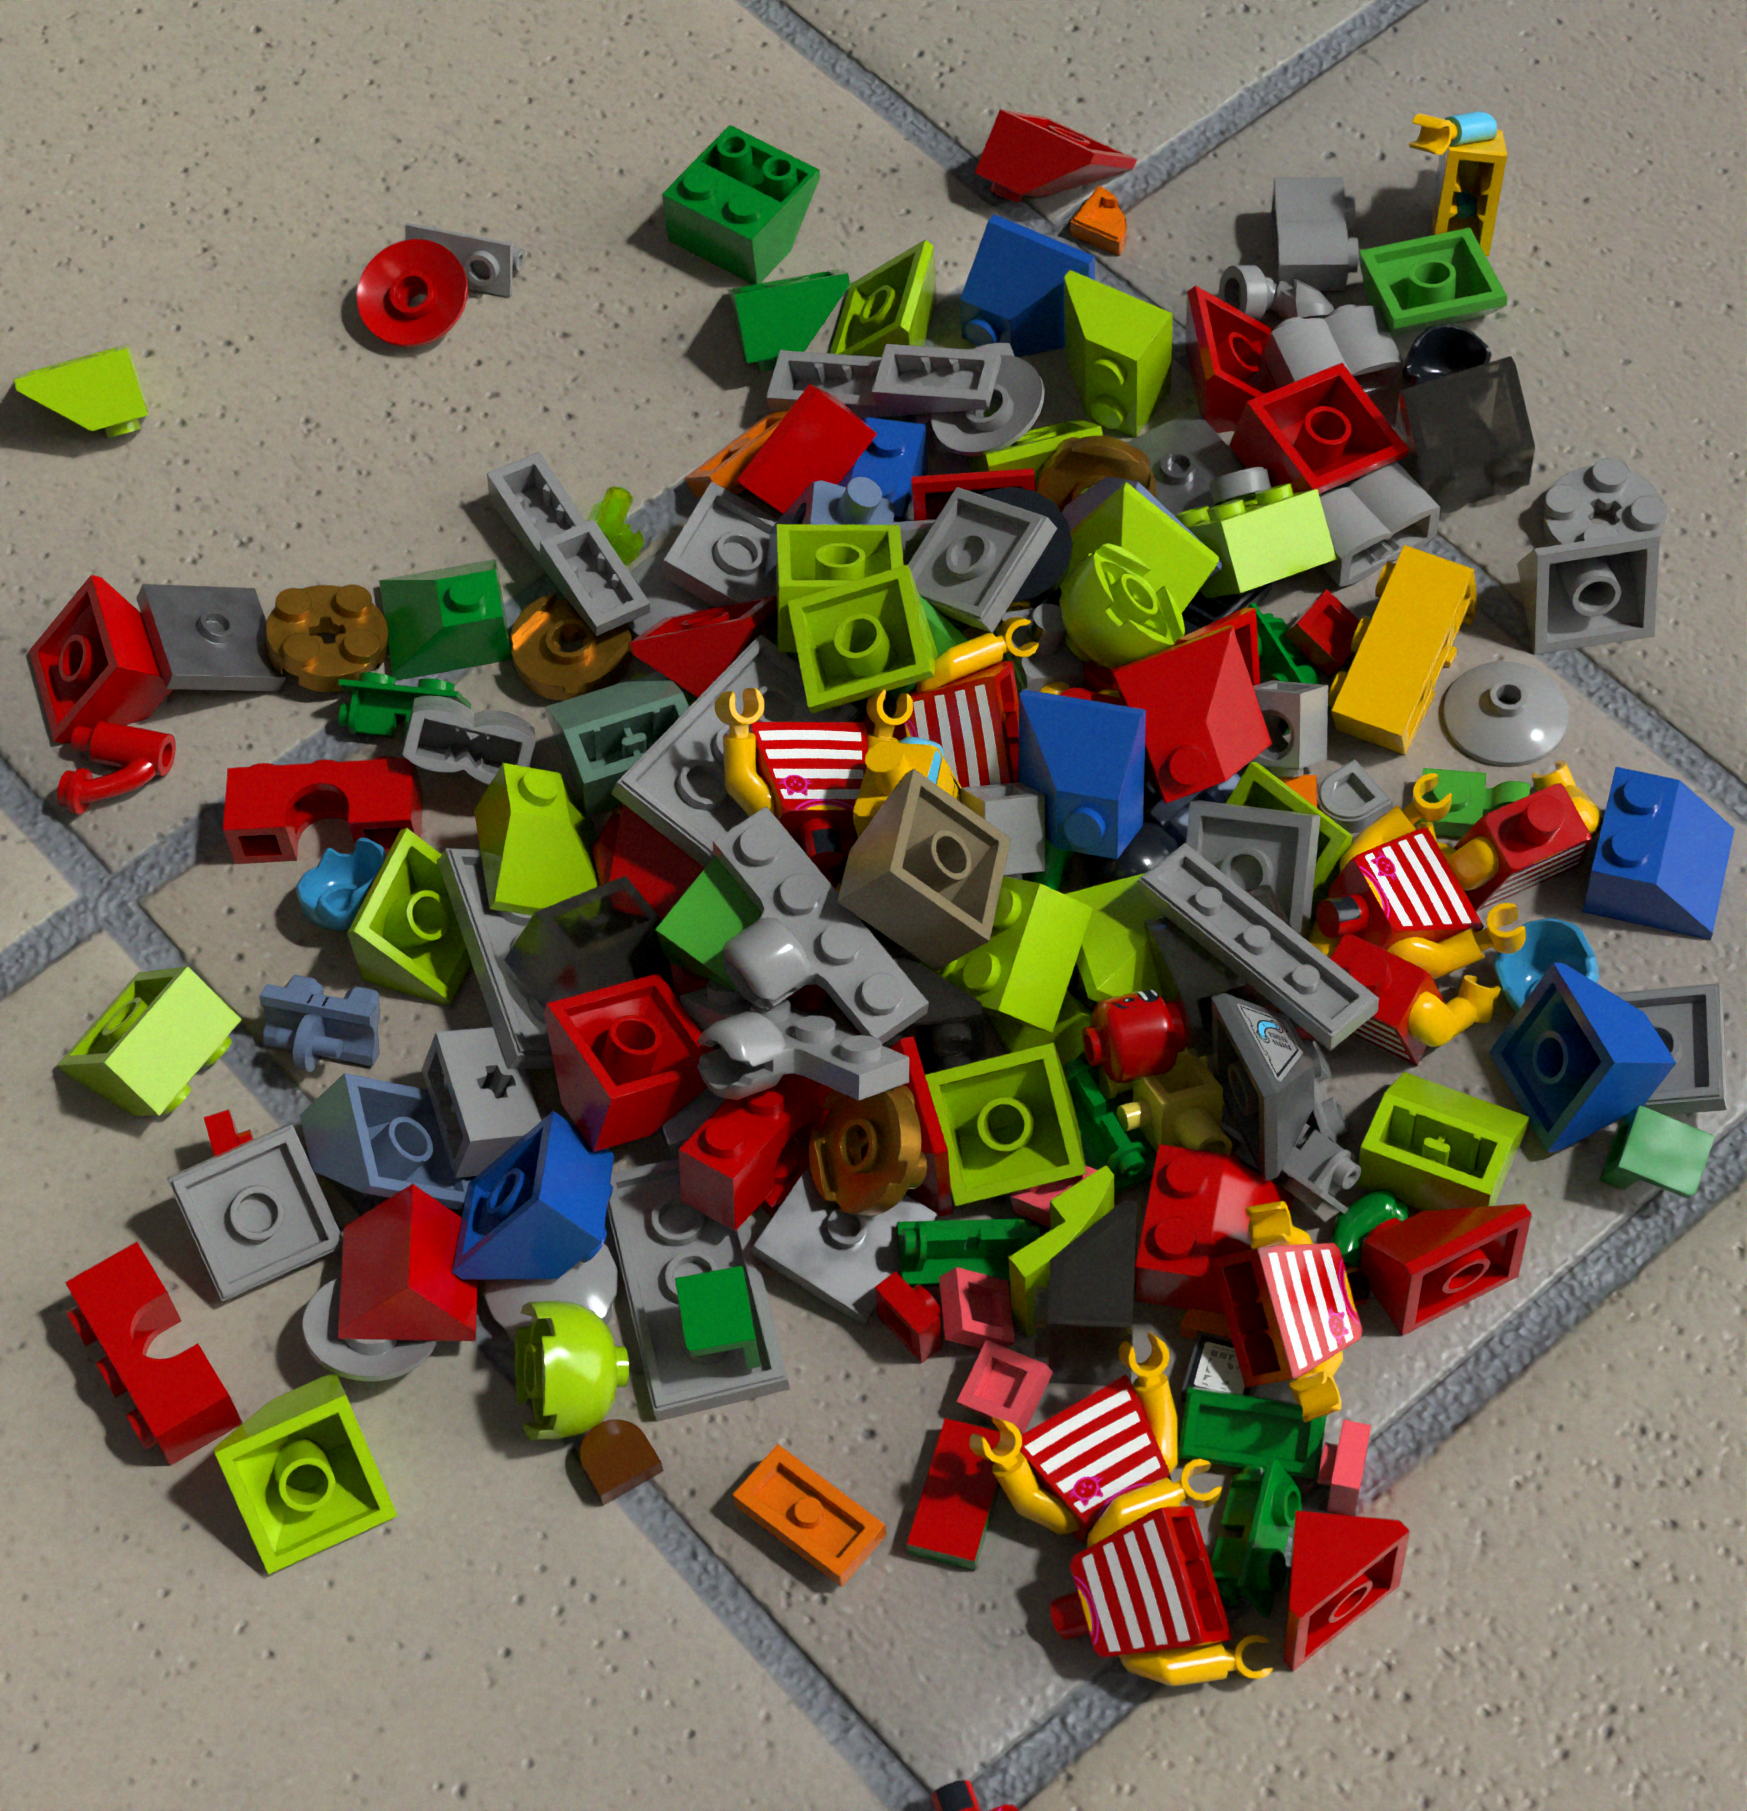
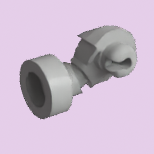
M1255 265L1229 266L1225 269L1220 279L1219 299L1257 321L1263 317L1265 312H1269V309L1278 311L1279 317L1286 319L1293 317L1325 319L1334 310V307L1323 294L1314 287L1294 278L1293 284L1280 281L1279 285L1275 284L1272 278L1264 277L1262 271Z

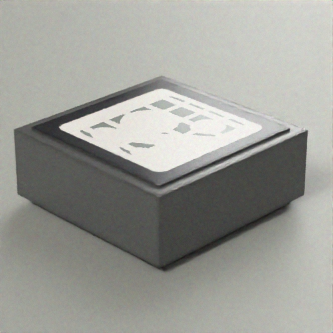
M1198 1331L1181 1391V1402L1186 1403L1189 1386L1255 1396L1257 1386L1249 1388L1244 1386L1232 1339Z

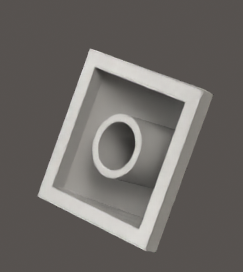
M1657 530L1535 548L1517 563L1529 637L1534 655L1655 636L1660 535Z

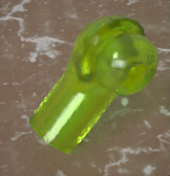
M613 486L607 488L594 520L621 561L628 563L639 556L644 544V537L640 529L634 534L630 530L631 524L624 523L633 503V496L626 489Z

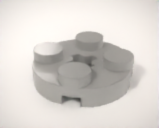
M1603 458L1598 460L1594 466L1581 467L1565 474L1548 490L1543 510L1544 539L1548 546H1555L1657 530L1661 538L1667 516V506L1657 489L1647 479L1633 471H1629L1627 465L1619 459ZM1595 513H1608L1615 517L1614 521L1616 524L1610 525L1605 520L1594 523L1591 519Z

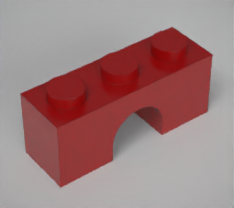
M381 756L373 760L342 762L323 759L312 763L289 765L258 763L250 767L228 768L223 832L235 864L297 861L298 842L304 830L318 820L339 818L348 821L355 847L356 841L359 838H368L383 846L387 856L400 830L408 828L421 838L423 790L416 765L406 758Z
M784 1074L778 1084L768 1090L737 1101L727 1099L678 1149L681 1202L736 1231L775 1190L776 1164L790 1137L794 1136L809 1144L812 1129L823 1130L824 1121L829 1110L820 1109L826 1096L833 1089L802 1075Z
M138 1242L131 1244L65 1282L77 1304L66 1311V1314L85 1347L98 1340L106 1357L95 1364L114 1397L117 1398L128 1392L137 1407L125 1416L145 1450L158 1444L171 1466L243 1424L230 1395L198 1343L170 1358L156 1359L146 1356L153 1340L182 1320L166 1288Z

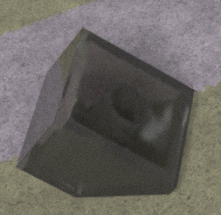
M1511 356L1399 391L1395 431L1410 450L1405 458L1395 462H1398L1440 506V513H1452L1467 504L1495 495H1508L1521 487L1530 485L1535 443L1517 367Z
M1123 1200L1050 1260L1049 1286H1035V1357L1048 1358V1367L1053 1371L1049 1383L1107 1386L1124 1375H1127L1131 1381L1132 1370L1125 1366L1119 1358V1347L1124 1341L1133 1346L1137 1201Z

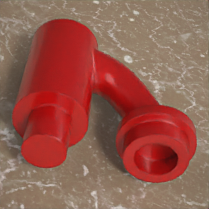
M100 721L95 729L76 726L71 737V746L74 750L89 752L94 763L123 769L94 779L89 769L78 768L75 771H65L58 784V804L62 807H67L71 813L81 815L92 802L132 792L149 782L155 775L166 776L171 770L175 759L176 741L174 736L168 733Z

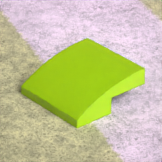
M1107 1165L1050 1200L1051 1231L1009 1257L1012 1319L1027 1338L1052 1321L1082 1292L1107 1255L1114 1239V1174Z

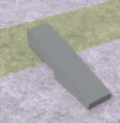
M886 344L882 357L780 350L766 399L771 412L789 411L807 386L811 384L837 397L861 419L867 417L876 418L989 409L1001 364V357L999 352L895 344Z
M540 451L487 473L489 503L596 636L650 613V602L595 520L586 521Z

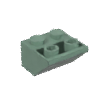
M657 671L545 707V713L586 817L623 806V803L611 794L617 781L689 708L684 693L671 679Z

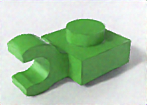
M1423 768V775L1435 773L1439 777L1435 788L1425 793L1422 799L1429 803H1437L1444 796L1452 793V803L1449 813L1443 819L1438 821L1420 819L1417 824L1420 822L1433 823L1436 835L1463 838L1484 815L1529 796L1531 784L1521 781H1506L1493 788L1486 789L1487 773Z

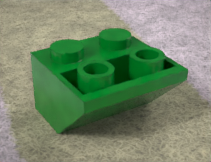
M729 125L662 193L668 241L753 285L759 284L791 252L819 182L820 170Z

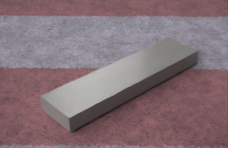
M1186 843L1138 879V894L1330 1051L1378 1012L1379 998Z

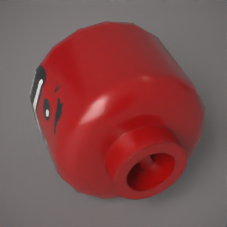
M1141 990L1099 1001L1092 1013L1091 1026L1082 1029V1041L1089 1064L1092 1067L1101 1065L1107 1076L1116 1083H1128L1140 1080L1143 1077L1168 1073L1176 1063L1177 1053L1184 1052L1186 1048L1184 1025L1176 1004L1173 1001L1165 1002L1153 990Z

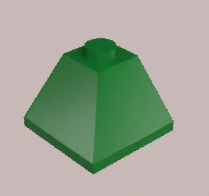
M840 269L727 289L743 360L747 364L757 362L758 371H768L775 369L780 350L805 352L850 286L848 273Z
M496 559L379 580L384 618L388 627V647L392 674L396 681L513 660Z

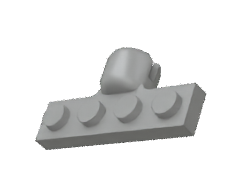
M767 806L713 841V854L762 914L759 920L726 941L723 947L724 956L722 962L734 986L749 1003L756 1008L770 1010L802 987L816 984L829 994L861 1035L875 1037L882 1044L927 1014L929 1002L858 916L837 902L839 893Z
M712 980L707 983V987L680 996L681 1005L698 1029L703 1030L697 1042L701 1046L705 1045L708 1047H713L717 1044L721 1045V1048L700 1055L697 1066L706 1086L718 1097L736 1101L776 1086L784 1074L805 1076L858 1101L909 1082L908 1056L882 1046L881 1041L875 1037L857 1035L838 1027L831 1018L813 1016L790 1006V1002L787 999L770 1010L759 1009L749 1003L739 991L732 990Z

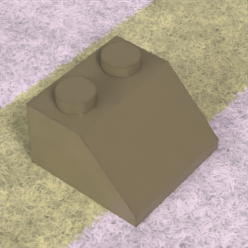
M912 769L902 777L850 849L837 902L933 969L938 970L990 941L1011 838L917 770Z

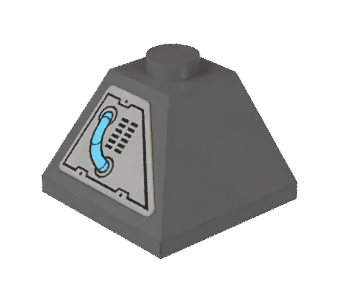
M1223 993L1211 997L1214 1077L1223 1087V1101L1264 1181H1268L1279 1176L1314 1108V1079L1321 1076V1064L1312 1041L1309 1038L1300 1039L1288 1016Z

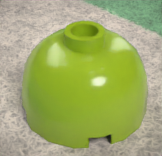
M1107 543L1100 546L1095 552L1088 554L1068 576L1059 600L1062 624L1067 632L1065 640L1070 650L1082 661H1092L1098 666L1110 670L1170 648L1177 639L1185 634L1183 616L1172 594L1165 585L1155 592L1151 585L1143 578L1151 569L1141 559L1122 547Z
M537 1301L524 1304L520 1313L531 1316L532 1319L530 1327H518L516 1331V1393L518 1405H521L528 1399H532L535 1422L522 1423L524 1431L531 1441L561 1439L582 1434L600 1424L609 1413L615 1401L616 1388L627 1386L629 1360L626 1348L624 1346H614L610 1328L593 1310L578 1303Z

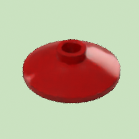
M408 239L394 243L375 255L360 277L357 288L359 314L371 333L388 344L398 347H418L429 344L449 332L461 317L468 297L466 273L457 257L439 243L425 239ZM426 295L425 300L420 305L410 307V303L415 296Z

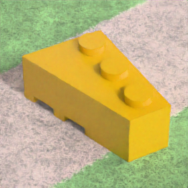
M1403 545L1396 564L1388 561L1381 571L1375 589V596L1380 597L1373 617L1363 616L1357 626L1351 644V651L1356 652L1355 658L1348 673L1339 671L1328 695V706L1332 707L1336 730L1406 755L1435 698L1436 691L1433 688L1442 667L1450 668L1457 654L1458 648L1453 647L1452 644L1461 623L1472 625L1478 613L1474 569Z

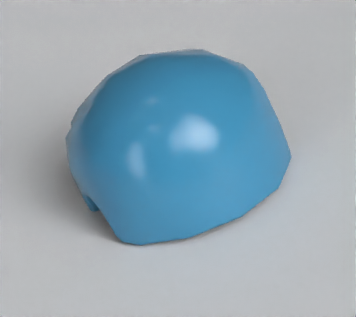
M359 838L356 841L355 850L348 854H340L332 848H327L317 867L305 872L296 886V893L303 915L312 924L323 929L334 931L349 930L386 859L384 847L368 838Z
M1553 917L1526 922L1522 925L1526 928V940L1522 948L1511 954L1499 953L1497 951L1494 956L1493 965L1502 992L1509 1006L1516 1013L1552 963H1564L1597 984L1600 978L1594 951L1583 931L1575 924Z

